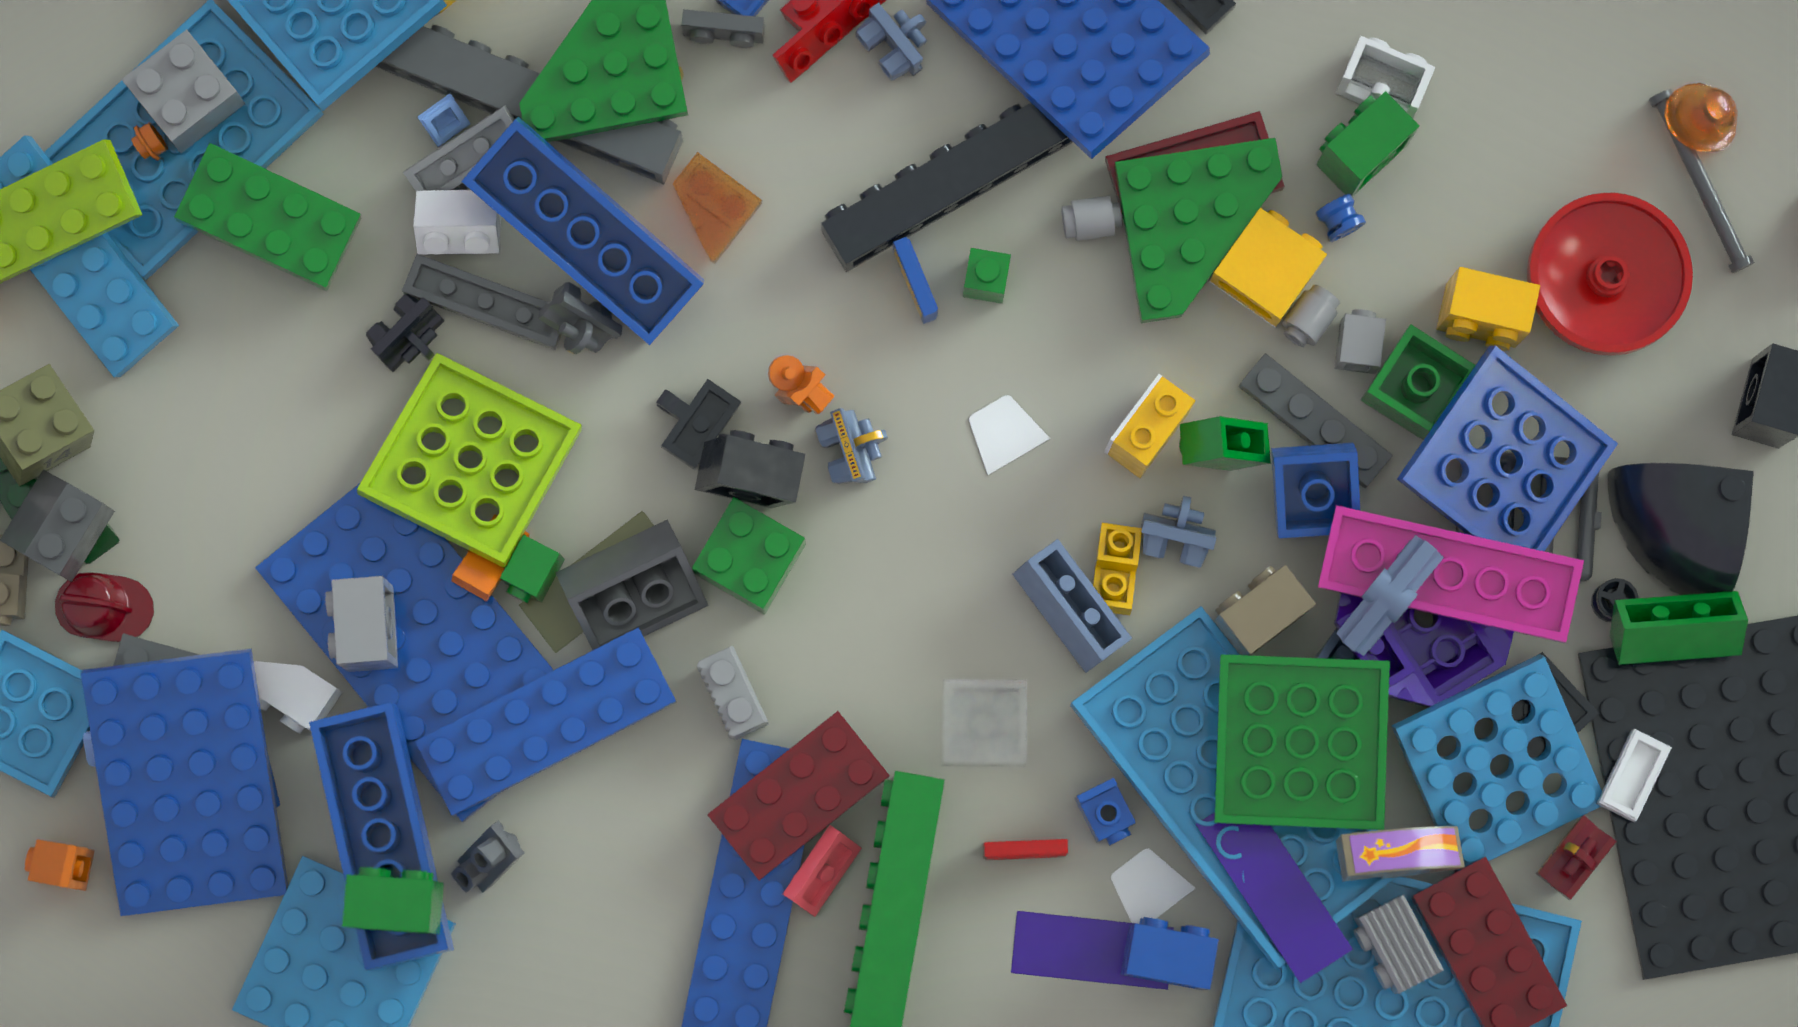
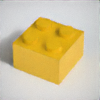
M1459 267L1446 283L1436 330L1446 332L1445 336L1455 341L1468 342L1470 338L1486 341V347L1497 346L1502 351H1509L1510 347L1516 348L1531 332L1540 285Z

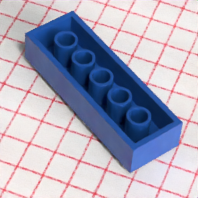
M517 117L461 181L649 345L704 284V279L520 117Z
M388 702L309 722L345 884L347 874L358 875L359 867L391 870V877L402 878V870L427 871L428 873H434L433 880L438 881L398 706L393 702ZM443 901L440 935L356 929L365 970L373 971L454 950Z

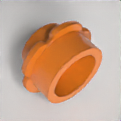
M150 122L141 128L136 125L134 127L136 136L131 139L136 150L144 159L151 156L155 160H160L159 155L168 150V146L158 130Z

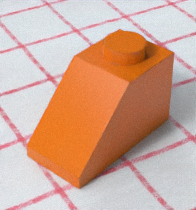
M36 839L35 847L29 848L25 860V871L29 872L28 881L86 891L95 850Z

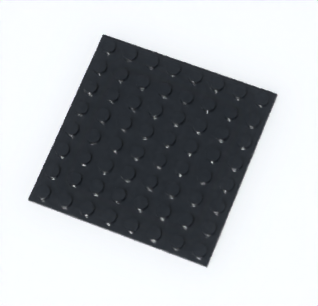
M1798 615L1748 624L1742 655L1619 665L1613 647L1578 653L1586 698L1599 712L1591 723L1604 786L1632 729H1636L1672 747L1638 820L1632 822L1609 810L1614 837L1617 841L1616 847L1643 980L1798 953Z

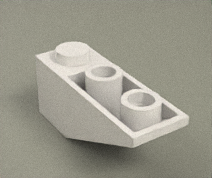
M254 661L261 709L267 711L270 705L283 713L279 721L301 734L304 728L311 731L309 722L326 718L343 693L302 665Z

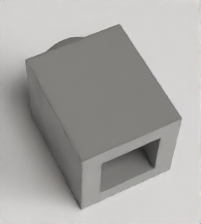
M1355 309L1352 310L1351 314H1345L1340 321L1334 369L1375 374L1381 367L1386 319L1376 318L1375 312Z

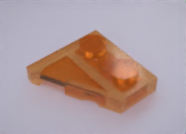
M698 152L673 182V187L709 260L715 264L761 206L762 200Z

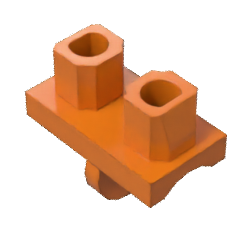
M789 355L775 358L769 366V381L774 387L779 389L774 396L783 404L800 406L807 413L813 411L815 414H820L835 396L820 383L826 374L817 366L802 365L799 359Z

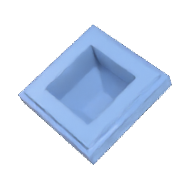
M450 93L417 116L438 147L471 124Z

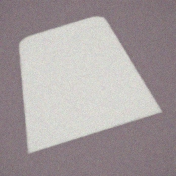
M1010 395L997 399L969 417L987 475L1051 439Z
M1149 848L1142 850L1111 875L1113 885L1131 923L1139 924L1140 918L1143 917L1158 918L1195 889L1194 886Z

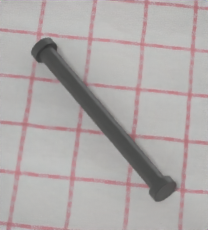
M1668 89L1660 92L1649 99L1651 106H1657L1732 262L1729 265L1731 272L1735 273L1745 269L1755 262L1751 255H1746L1673 104L1672 99L1675 96L1672 90Z

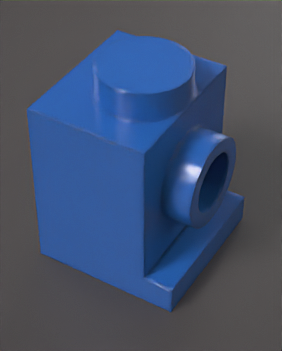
M1114 778L1074 798L1096 843L1106 839L1109 846L1132 835L1128 827L1136 823ZM1111 806L1116 812L1114 820L1105 821L1100 815L1102 807Z

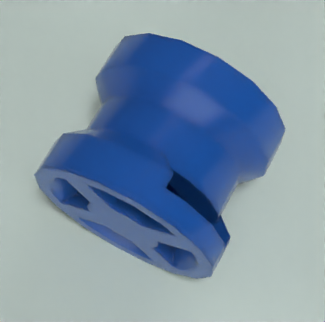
M1351 194L1331 201L1315 213L1319 221L1325 222L1330 242L1344 238L1366 224L1363 215L1356 213L1353 207L1355 201Z

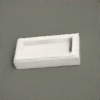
M1632 729L1596 804L1632 822H1636L1672 747L1636 729Z

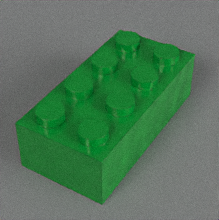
M209 142L174 218L181 224L327 291L358 227L361 214Z

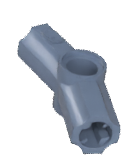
M1416 535L1398 554L1397 559L1388 570L1384 568L1363 594V601L1337 631L1336 634L1342 642L1354 652L1364 656L1368 650H1371L1391 622L1395 624L1418 595L1416 591L1444 558L1434 546Z

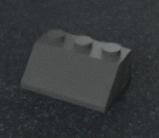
M668 519L556 572L566 598L592 650L638 627L644 637L709 606Z

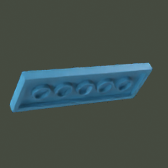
M24 135L0 157V189L53 164L32 136ZM107 233L30 269L113 377L124 375L179 327V324Z

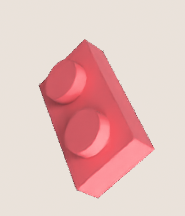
M829 825L798 872L793 876L783 895L815 917L862 848L839 830Z

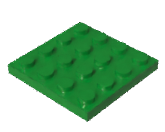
M1220 654L1214 823L1384 830L1390 661Z

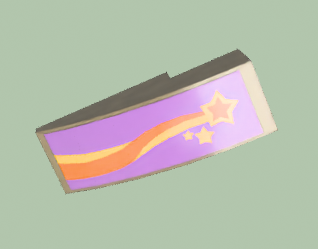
M1458 826L1367 831L1341 834L1336 839L1343 882L1376 877L1387 879L1465 868Z

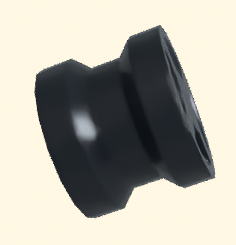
M1614 578L1595 589L1591 597V606L1599 619L1605 622H1612L1615 600L1636 599L1639 596L1636 588L1625 579Z

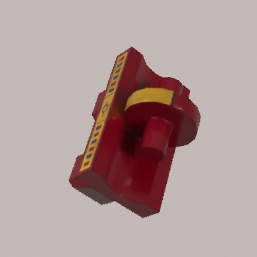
M1582 815L1536 874L1565 898L1571 900L1617 841L1599 829L1585 815Z

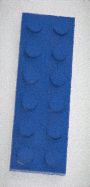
M638 627L416 740L415 743L451 815L454 817L673 705L677 701Z

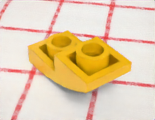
M1101 523L1093 586L1113 613L1130 616L1139 561L1141 528Z

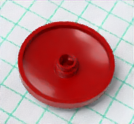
M1597 193L1568 203L1545 223L1536 236L1530 250L1527 265V282L1540 285L1535 309L1542 321L1557 337L1577 349L1592 354L1623 355L1636 352L1655 343L1676 324L1690 298L1693 267L1684 237L1665 213L1647 201L1631 195Z

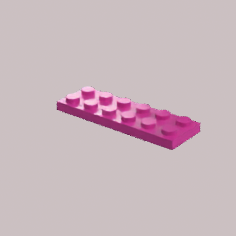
M1341 506L1335 507L1318 588L1362 598L1363 594L1384 568L1388 570L1397 559L1398 554L1416 535L1434 546L1444 558L1416 591L1418 595L1408 608L1561 643L1567 642L1584 560Z

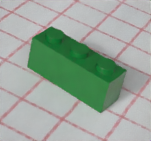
M1738 591L1615 600L1609 636L1619 665L1742 655L1748 617Z

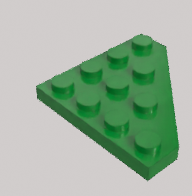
M591 0L520 101L522 120L547 142H553L688 116L666 0Z
M1276 138L1115 162L1114 168L1141 323L1182 317L1257 211L1281 181L1282 171Z

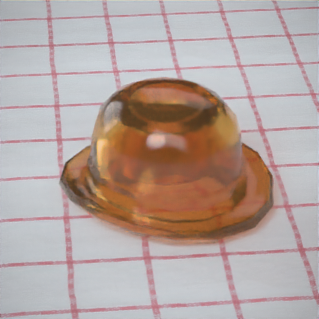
M1703 83L1686 84L1672 93L1666 102L1664 117L1669 131L1682 144L1691 149L1706 153L1719 152L1727 148L1735 137L1738 110L1735 101L1724 90Z

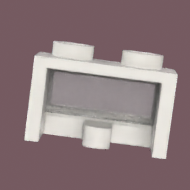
M1360 36L1335 94L1361 104L1370 95L1377 99L1386 91L1413 118L1420 106L1435 67L1427 64V61L1419 55L1412 53L1403 54L1390 48L1381 39Z

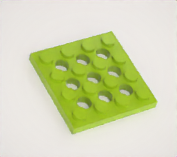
M436 352L358 486L357 494L505 568L581 433L582 425ZM449 399H459L465 405L464 411L457 416L447 415L441 407ZM485 417H495L501 422L502 426L494 434H485L478 428V424ZM439 433L445 438L446 442L438 450H429L422 444V440L427 434ZM522 435H531L537 440L538 446L531 452H521L515 447L514 443ZM466 451H475L480 454L482 461L475 468H465L458 461L460 455ZM410 467H419L426 473V476L421 483L411 485L403 480V472ZM511 469L517 473L519 479L513 486L504 487L496 482V474L500 470ZM447 485H454L460 488L463 494L457 502L446 503L438 495L440 490ZM490 503L498 508L499 514L494 520L486 522L476 516V509L482 504Z

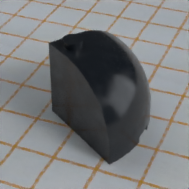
M1641 463L1623 465L1608 471L1609 504L1613 520L1618 524L1620 532L1628 545L1626 548L1648 574L1654 575L1662 583L1669 586L1670 590L1679 595L1733 592L1740 574L1747 543L1754 471L1680 463Z

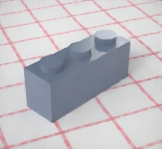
M1059 539L1038 552L1012 573L1085 673L1132 639Z

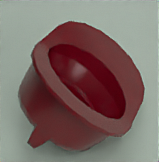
M93 572L79 573L72 582L67 580L59 589L55 599V614L60 625L70 634L83 638L121 642L123 633L139 637L150 626L154 616V602L149 591L136 580Z

